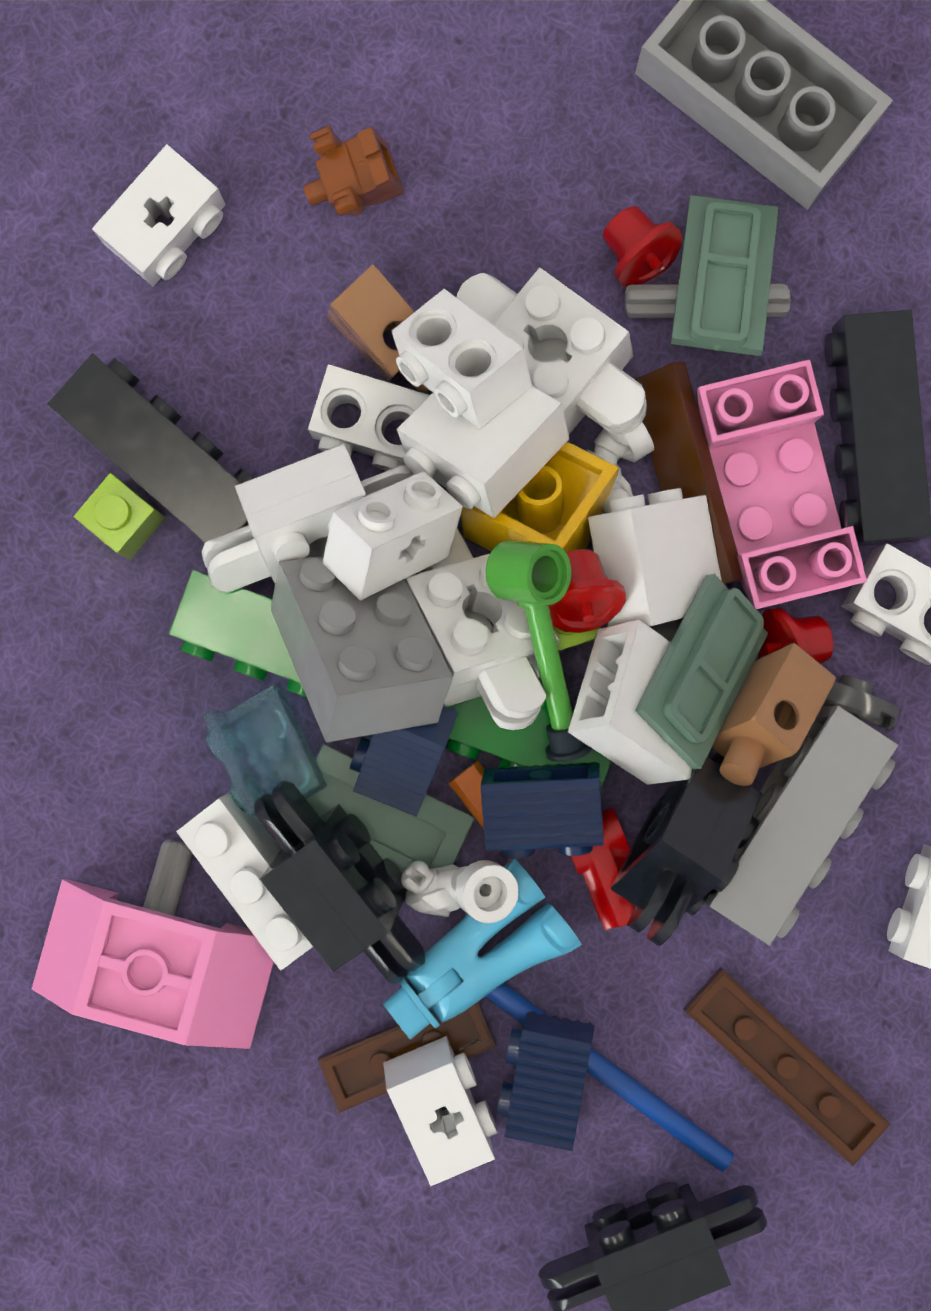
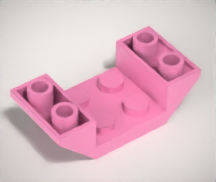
M810 359L698 387L699 415L738 552L737 558L743 580H740L755 610L867 582L853 526L841 528L821 451L815 422L824 415Z
M65 878L62 879L32 990L72 1015L186 1046L251 1048L274 961L249 928L231 923H226L221 928L213 927L118 901L119 893Z

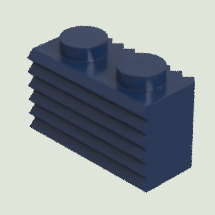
M444 704L438 723L366 735L371 737V740L362 737L349 768L359 772L353 792L417 817L458 716L455 707L447 709Z
M570 763L567 765L557 764L555 766L535 765L519 768L513 766L497 769L490 767L484 770L481 781V796L486 851H500L501 856L505 858L519 859L533 855L535 849L558 848L560 854L580 856L590 853L593 850V846H604L600 763H580L577 765Z
M531 1011L527 1012L522 1030L512 1028L506 1063L516 1065L513 1083L503 1081L497 1109V1116L507 1118L504 1137L573 1151L593 1039V1024L590 1022L582 1023L579 1020L571 1021L568 1018L560 1019L557 1016L549 1017L545 1013L537 1014Z

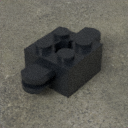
M719 753L712 759L707 757L701 769H692L690 779L677 781L653 805L610 888L636 906L627 926L639 933L654 918L647 939L657 946H661L669 939L686 912L693 916L700 910L711 890L715 889L720 893L728 886L739 867V862L734 860L733 857L737 849L742 848L751 838L759 822L753 816V813L762 793L750 785L740 786L725 779L720 773L724 757Z
M286 780L275 786L272 794H265L255 801L254 810L256 817L282 848L259 880L333 972L364 951L389 983L396 984L407 976L408 971H415L425 963V952L422 945L398 916L407 889L403 887L401 882L402 872L390 859H382L370 844L371 838L366 826L356 815H348L340 804H337L320 817L292 782Z
M668 1182L649 1190L645 1194L646 1200L628 1208H625L622 1203H616L598 1210L592 1216L593 1222L584 1225L589 1246L548 1262L539 1271L538 1276L542 1286L550 1290L547 1294V1299L551 1308L554 1311H566L606 1295L612 1311H668L730 1286L731 1283L718 1249L758 1234L767 1226V1219L763 1210L756 1207L758 1197L755 1189L751 1186L741 1185L697 1202L689 1183L678 1187L677 1183Z

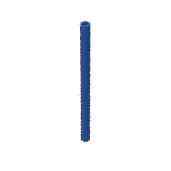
M505 983L485 996L522 1025H524L527 1012L534 1011L537 1014H544L542 1010ZM591 1047L587 1067L588 1074L719 1171L723 1172L727 1169L734 1157V1153Z

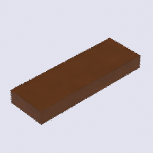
M479 1002L452 1019L442 1023L439 1021L440 1026L436 1029L430 1023L411 1040L401 1027L396 1024L320 1056L318 1062L339 1113L388 1093L383 1062L445 1036H447L455 1056L464 1052L467 1058H471L496 1047L495 1040Z

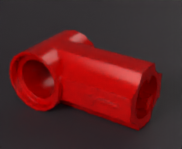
M612 807L603 811L604 846H593V850L588 854L571 856L578 875L582 874L590 892L589 896L605 931L627 925L636 907L610 889L630 851L622 827Z

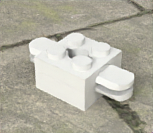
M540 267L518 294L495 277L485 273L472 276L461 285L457 298L524 348L532 386L562 403L568 435L585 415L608 432L616 435L632 432L641 425L647 408L645 391L639 382L622 371L633 357L629 331Z
M342 444L236 485L235 488L249 525L211 539L204 544L202 558L205 567L208 569L211 584L217 590L229 593L270 576L274 583H276L279 561L324 556L333 511L407 479L414 474L406 465H401L360 481L346 446Z
M456 529L449 557L419 571L418 574L405 578L452 674V680L444 704L446 707L481 696L493 720L500 728L509 730L524 729L537 718L541 706L546 699V692L538 679L540 674L524 607H519L516 601L499 599L491 592L486 581V564L490 554L474 558L463 536ZM555 633L556 642H557V645H558V643H559V638L557 637V635H556V633Z

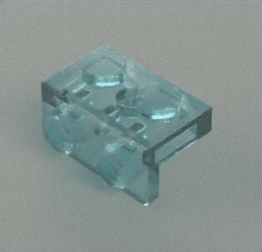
M272 685L227 712L212 709L203 715L209 732L206 734L208 746L214 756L219 761L224 762L232 780L229 783L231 797L239 809L246 812L249 816L256 817L254 810L255 801L265 794H272L273 788L282 781L292 782L306 799L328 787L282 688Z

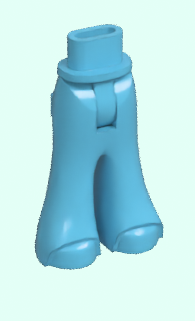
M511 859L503 866L512 873L518 885V899L511 913L504 919L494 923H482L466 914L460 922L425 952V963L415 971H408L406 978L399 981L402 987L382 1003L410 1040L430 1023L436 1029L440 1026L439 1021L442 1023L463 1013L517 974L542 962L563 956L582 945L562 916L551 904L545 903L500 943L484 955L478 956V951L495 934L546 898L535 881L516 859Z

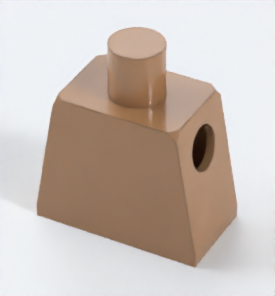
M372 264L330 304L327 318L387 381L391 380L398 372L401 373L396 364V358L399 356L398 350H392L385 344L383 333L392 331L411 316L414 310ZM411 384L418 392L425 394L429 390L423 384L418 387Z
M795 643L754 661L712 746L715 751L724 757L720 773L731 783L749 786L754 782L759 768L793 756L800 749L834 685L836 677Z

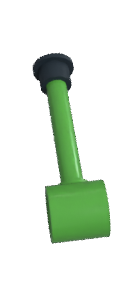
M514 540L503 541L493 548L488 557L486 581L489 589L497 598L516 601L519 607H524L541 683L546 692L545 700L551 722L546 727L550 743L545 749L546 756L550 761L554 762L573 761L587 755L592 748L568 733L573 713L548 606L560 601L569 588L571 581L570 560L567 553L555 544Z

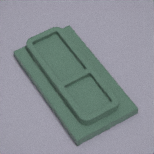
M690 195L670 344L754 356L762 355L778 216L777 206Z
M716 574L706 575L635 709L692 769L702 768L768 635V632L763 628L764 620L759 611L755 610L751 602L739 589H728Z
M323 744L307 779L301 784L300 791L320 817L337 804H340L348 815H356L366 826L370 834V844L383 860L388 858L393 861L402 874L408 865L415 861H423L429 869L453 865V863L458 861V853L475 817L427 793L416 817L353 792L359 772L349 769L353 757Z

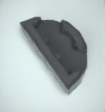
M842 675L839 683L834 682L823 706H840L856 718L887 730L895 728L902 710L890 702L873 696L872 692L875 687L873 684L848 675Z

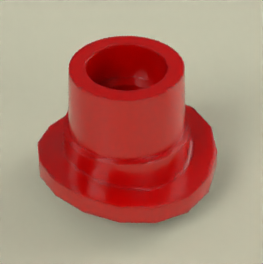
M638 206L628 207L618 213L608 223L603 232L604 242L617 257L618 264L614 271L616 280L620 285L626 287L629 285H642L665 272L676 260L682 243L680 229L671 222H665L660 225L654 224Z
M584 549L567 552L571 564L569 588L560 601L548 606L554 627L565 632L582 633L597 629L611 621L625 604L626 593L621 583L605 577L597 553Z
M779 607L766 609L763 612V628L768 632V635L758 653V659L792 643L798 645L819 664L827 662L831 658L833 653V636L828 623L821 616L795 618Z

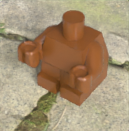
M330 125L310 134V140H313L315 143L313 148L320 155V159L315 163L321 177L303 185L304 193L311 206L329 200V203L334 206L338 215L358 216L363 213L365 206L375 205L405 193L387 141L372 127L358 132L357 136L345 142H342L335 135Z

